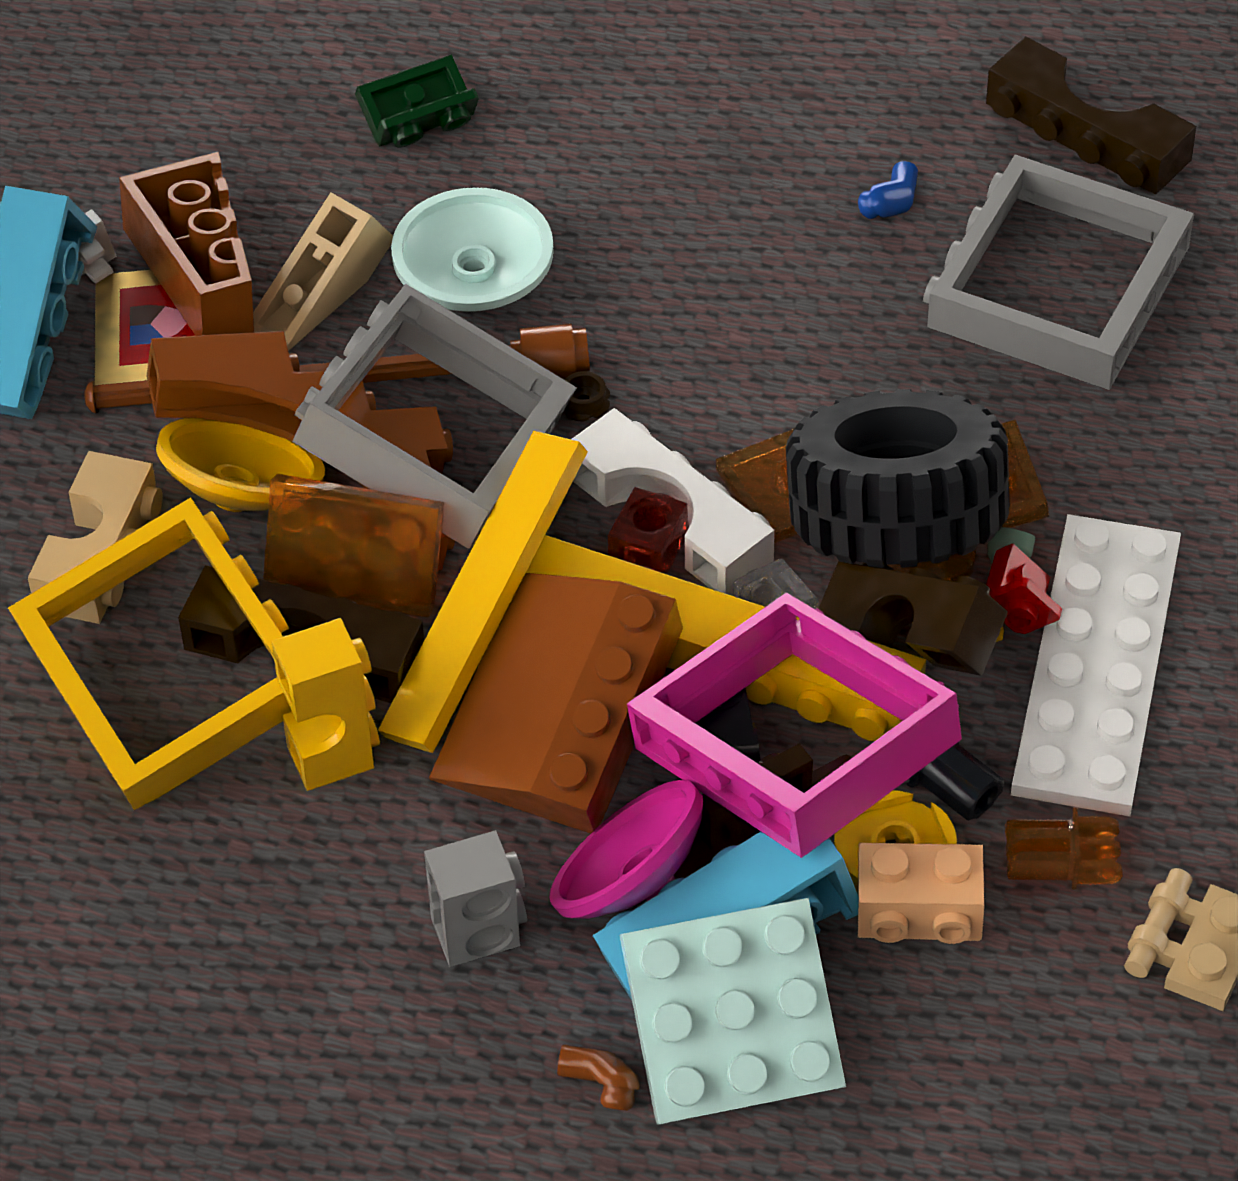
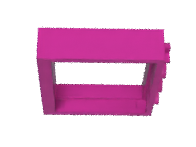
M787 592L627 703L635 749L682 780L692 782L700 792L801 858L962 739L958 711L959 704L957 702V694L954 691L945 687L943 682L935 681L911 667L903 658L891 655L866 640L859 632L847 629L825 616L818 608L810 607ZM792 654L902 720V722L805 793L696 724L701 718Z

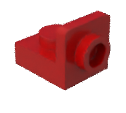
M1013 543L996 550L986 585L991 589L989 595L1008 611L1004 623L1014 632L1027 634L1060 620L1062 607L1046 594L1051 577Z

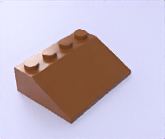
M525 573L477 667L429 779L590 834L594 832L605 816L634 747L627 703L662 679L683 630L676 599L621 581Z

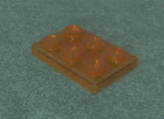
M276 474L270 482L263 580L277 584H292L305 591L333 598L343 597L357 604L377 609L399 611L405 614L429 618L435 605L444 502Z

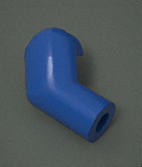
M907 161L896 163L893 166L890 181L875 184L870 190H866L859 195L858 207L861 214L866 218L874 219L877 216L887 218L907 212L914 201L918 177L917 167Z

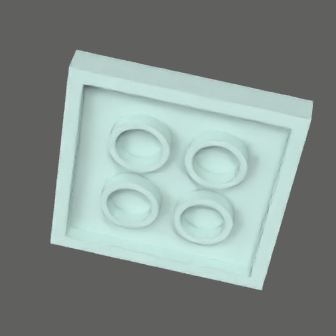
M809 898L620 934L657 1124L846 1087Z

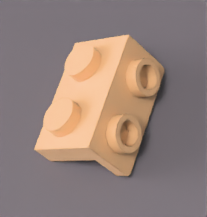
M859 843L858 938H875L885 943H894L903 939L938 940L947 944H956L963 941H980L982 939L984 917L983 845Z

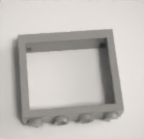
M1014 155L1004 173L997 172L994 175L984 206H976L973 209L963 240L961 242L955 240L952 243L941 276L934 275L930 279L923 297V302L929 303L927 327L1110 390L1189 249L1194 213ZM1017 199L1153 243L1100 338L962 292L963 287Z
M405 284L390 304L380 300L367 322V326L370 327L369 330L362 326L356 330L344 350L343 355L346 356V359L343 360L336 356L331 361L319 383L322 389L318 390L312 386L308 390L304 401L295 412V416L302 421L292 442L470 549L484 527L533 430L550 434L560 420L577 387ZM394 339L527 419L474 493L338 411Z

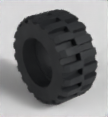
M896 389V392L880 393V391L866 392L864 396L857 398L848 396L836 400L832 406L823 405L813 410L810 417H804L796 425L787 440L786 461L791 524L808 546L811 545L816 552L826 557L835 555L840 562L854 564L856 561L867 563L868 567L884 568L885 565L900 564L901 568L917 567V563L931 561L933 564L948 561L952 555L959 554L964 556L975 551L979 543L984 545L988 543L997 531L1001 529L1009 515V465L1006 430L996 416L992 415L986 407L979 403L972 405L968 398L958 395L953 397L943 396L942 392L926 390L925 393L912 392L911 389Z

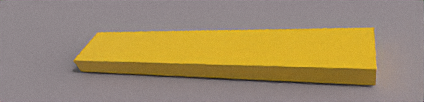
M533 430L378 728V731L384 737L426 752H434L588 453L579 441Z

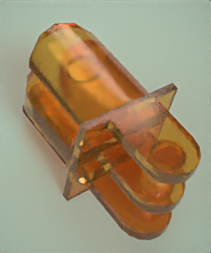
M1077 807L1072 809L1071 820H1007L1005 823V836L1007 840L1008 879L1071 880L1072 890L1077 889V884L1107 885L1120 881L1123 877V869L1116 860L1121 856V845L1118 841L1114 840L1120 832L1119 822L1112 817L1078 816Z

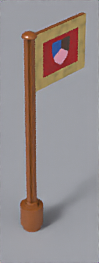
M151 270L112 273L96 283L95 382H89L84 391L85 404L93 413H97L99 408L151 404L152 399L146 377L151 338L196 336ZM572 323L520 328V339L510 340V345H508L562 379L575 372L590 371L586 327L572 329ZM421 354L381 357L364 377L363 383L450 375L452 373ZM331 362L300 365V372L325 371Z

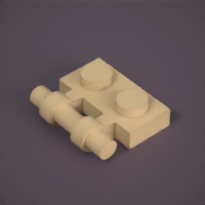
M1179 868L1171 869L1165 882L1156 885L1148 901L1151 911L1145 924L1136 926L1128 942L1130 954L1124 967L1128 973L1138 978H1144L1148 975L1153 962L1169 967L1170 970L1165 980V989L1224 1011L1238 980V894L1210 884L1203 901L1199 902L1189 898L1187 895L1193 881L1191 875ZM1174 920L1190 926L1182 944L1171 941L1167 937V933Z

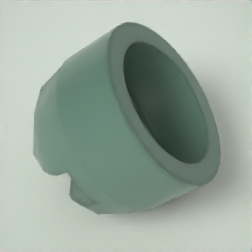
M1001 527L987 543V554L990 562L993 563L996 550L1012 543L1031 558L1036 537L1024 531Z

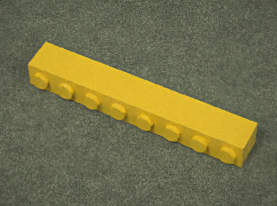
M547 535L544 536L526 573L621 581L675 598L683 626L667 666L675 670L765 608V606ZM869 641L891 655L903 658L911 667L925 674L926 659ZM794 654L746 687L747 697L752 702L758 704L773 702L797 710L803 718L811 722L822 723L827 720L851 728L859 737L868 741H876L902 722L901 719Z

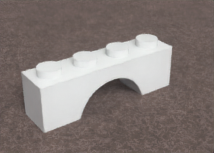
M613 408L571 439L579 441L588 451L573 482L602 505L607 507L627 501L654 502L672 509L686 521L689 529L685 534V569L710 589L732 596L774 563V529L761 514L749 511L733 499L723 485L716 481L711 482L691 467L688 460L681 453L670 451L653 438L647 428L640 422H632L617 409Z

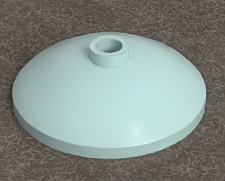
M461 188L446 191L422 201L402 218L392 238V262L394 270L403 285H409L449 310L464 312L485 311L515 302L530 293L541 283L547 275L553 260V236L544 216L526 200L514 194L496 189Z

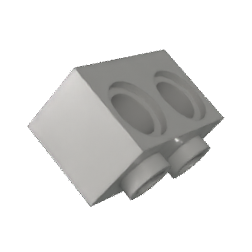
M497 831L424 851L431 920L449 967L519 947V924L527 922L524 902L519 888L525 887V881L515 851L504 852Z

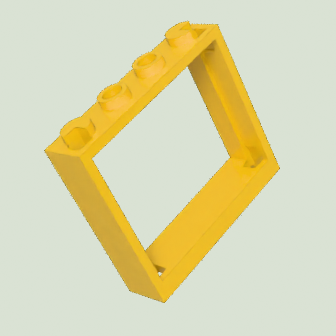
M191 497L8 607L25 638L134 810L163 796L283 721V714L292 712L276 677L135 764L49 629V626L195 539L274 658L272 640L283 637L281 633L289 629L285 619L271 599L261 604L252 588L259 585V582L247 561L241 554L231 559L223 547V544L230 541L219 519L213 511L202 515Z

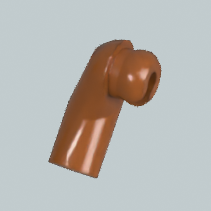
M564 1044L561 1046L557 1069L558 1076L603 1084L600 1101L605 1108L625 1111L633 1108L635 1104V1089L640 1090L639 1078L616 1054L604 1050Z

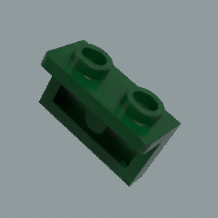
M452 54L357 86L355 92L361 110L379 147L394 142L397 148L409 146L420 140L424 136V131L441 126L443 131H452L460 128L471 120L470 115L474 114L479 100L475 88L467 90Z

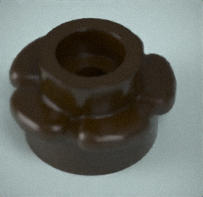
M580 371L565 378V381L577 387L565 408L566 416L569 419L584 422L591 417L600 418L607 413L610 408V401L607 400L610 398V391L599 375L593 372Z

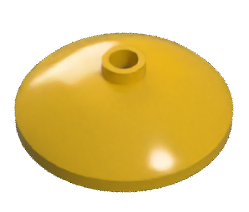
M202 418L179 419L162 428L156 445V452L160 461L177 481L197 496L216 504L224 510L232 512L266 511L298 504L320 490L325 475L323 461L299 445L285 438L239 424Z

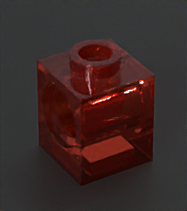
M634 487L608 534V556L668 574L685 542V534L688 530L687 503L676 500L667 494L654 493Z

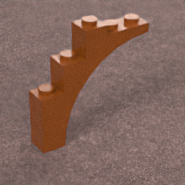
M284 331L151 338L146 377L155 418H202L239 424L285 438L292 442L302 421L295 416V412L304 401L308 390L312 386L318 390L322 389L319 383L325 371L300 372L298 356L296 353H289ZM362 380L338 410L441 474L445 462H451L452 435L448 428L442 429L436 406L376 410L373 391H365ZM359 483L386 510L406 540L419 574L442 570L446 552L454 548L455 540Z

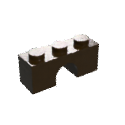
M838 561L818 608L825 616L849 630L859 632L866 640L892 648L899 632L913 622L905 642L933 666L982 676L1008 613L1006 609L989 595L991 589L986 584L970 577L958 576L956 582L942 580L936 574L916 567L910 568L909 573L895 571L888 565H885L884 568L868 567L867 563L864 562L862 565L840 561Z

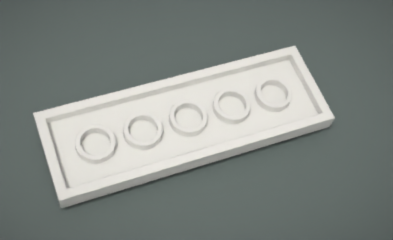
M1067 514L1051 592V598L1062 607L1060 620L1044 626L1012 781L1011 796L1125 816L1131 815L1181 533Z

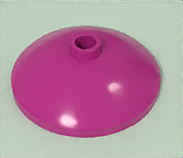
M675 780L641 794L612 814L576 848L564 863L550 890L549 898L551 905L563 917L590 919L627 910L643 900L649 901L657 896L666 884L675 880L674 874L683 864L691 850L702 820L703 796L701 792L688 780Z

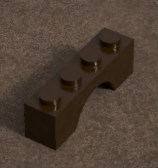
M1026 36L989 68L986 104L990 105L998 115L1004 118L1012 117L1033 128L1042 139L1047 141L1055 140L1072 149L1083 161L1090 164L1098 163L1118 174L1129 186H1140L1156 195L1192 161L1196 125L1154 103L1134 110L1111 111L1083 102L1070 91L1065 82L1067 58Z
M205 565L178 617L183 647L187 651L238 664L251 652L265 645L215 569ZM257 578L259 585L252 588L253 592L261 604L271 599L289 627L288 630L281 633L283 637L341 618L351 640L361 638L365 645L371 664V672L364 675L370 684L374 699L389 703L393 702L424 642L423 620L410 617L403 612H389L357 604L347 598H333L302 590L292 584H277Z

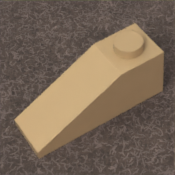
M330 192L254 310V333L284 331L289 351L369 280L391 246L393 235L372 215Z

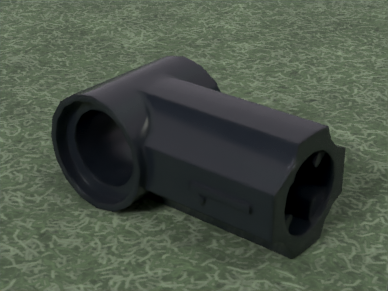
M957 742L908 779L910 781L906 783L911 788L920 783L969 821L979 818L994 804L998 796L1003 792L1004 779Z

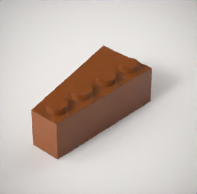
M219 152L119 177L123 230L196 336L254 333L252 279L242 241L238 236L237 221L234 210L231 209L228 187L225 177L223 178Z

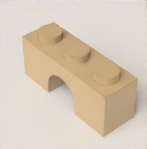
M88 451L69 490V497L75 525L95 529V531L87 536L74 539L48 535L28 576L31 593L146 524L147 520L152 521L159 516L163 493L161 488L156 487L152 463ZM124 581L66 617L100 624L107 607H116L120 602Z

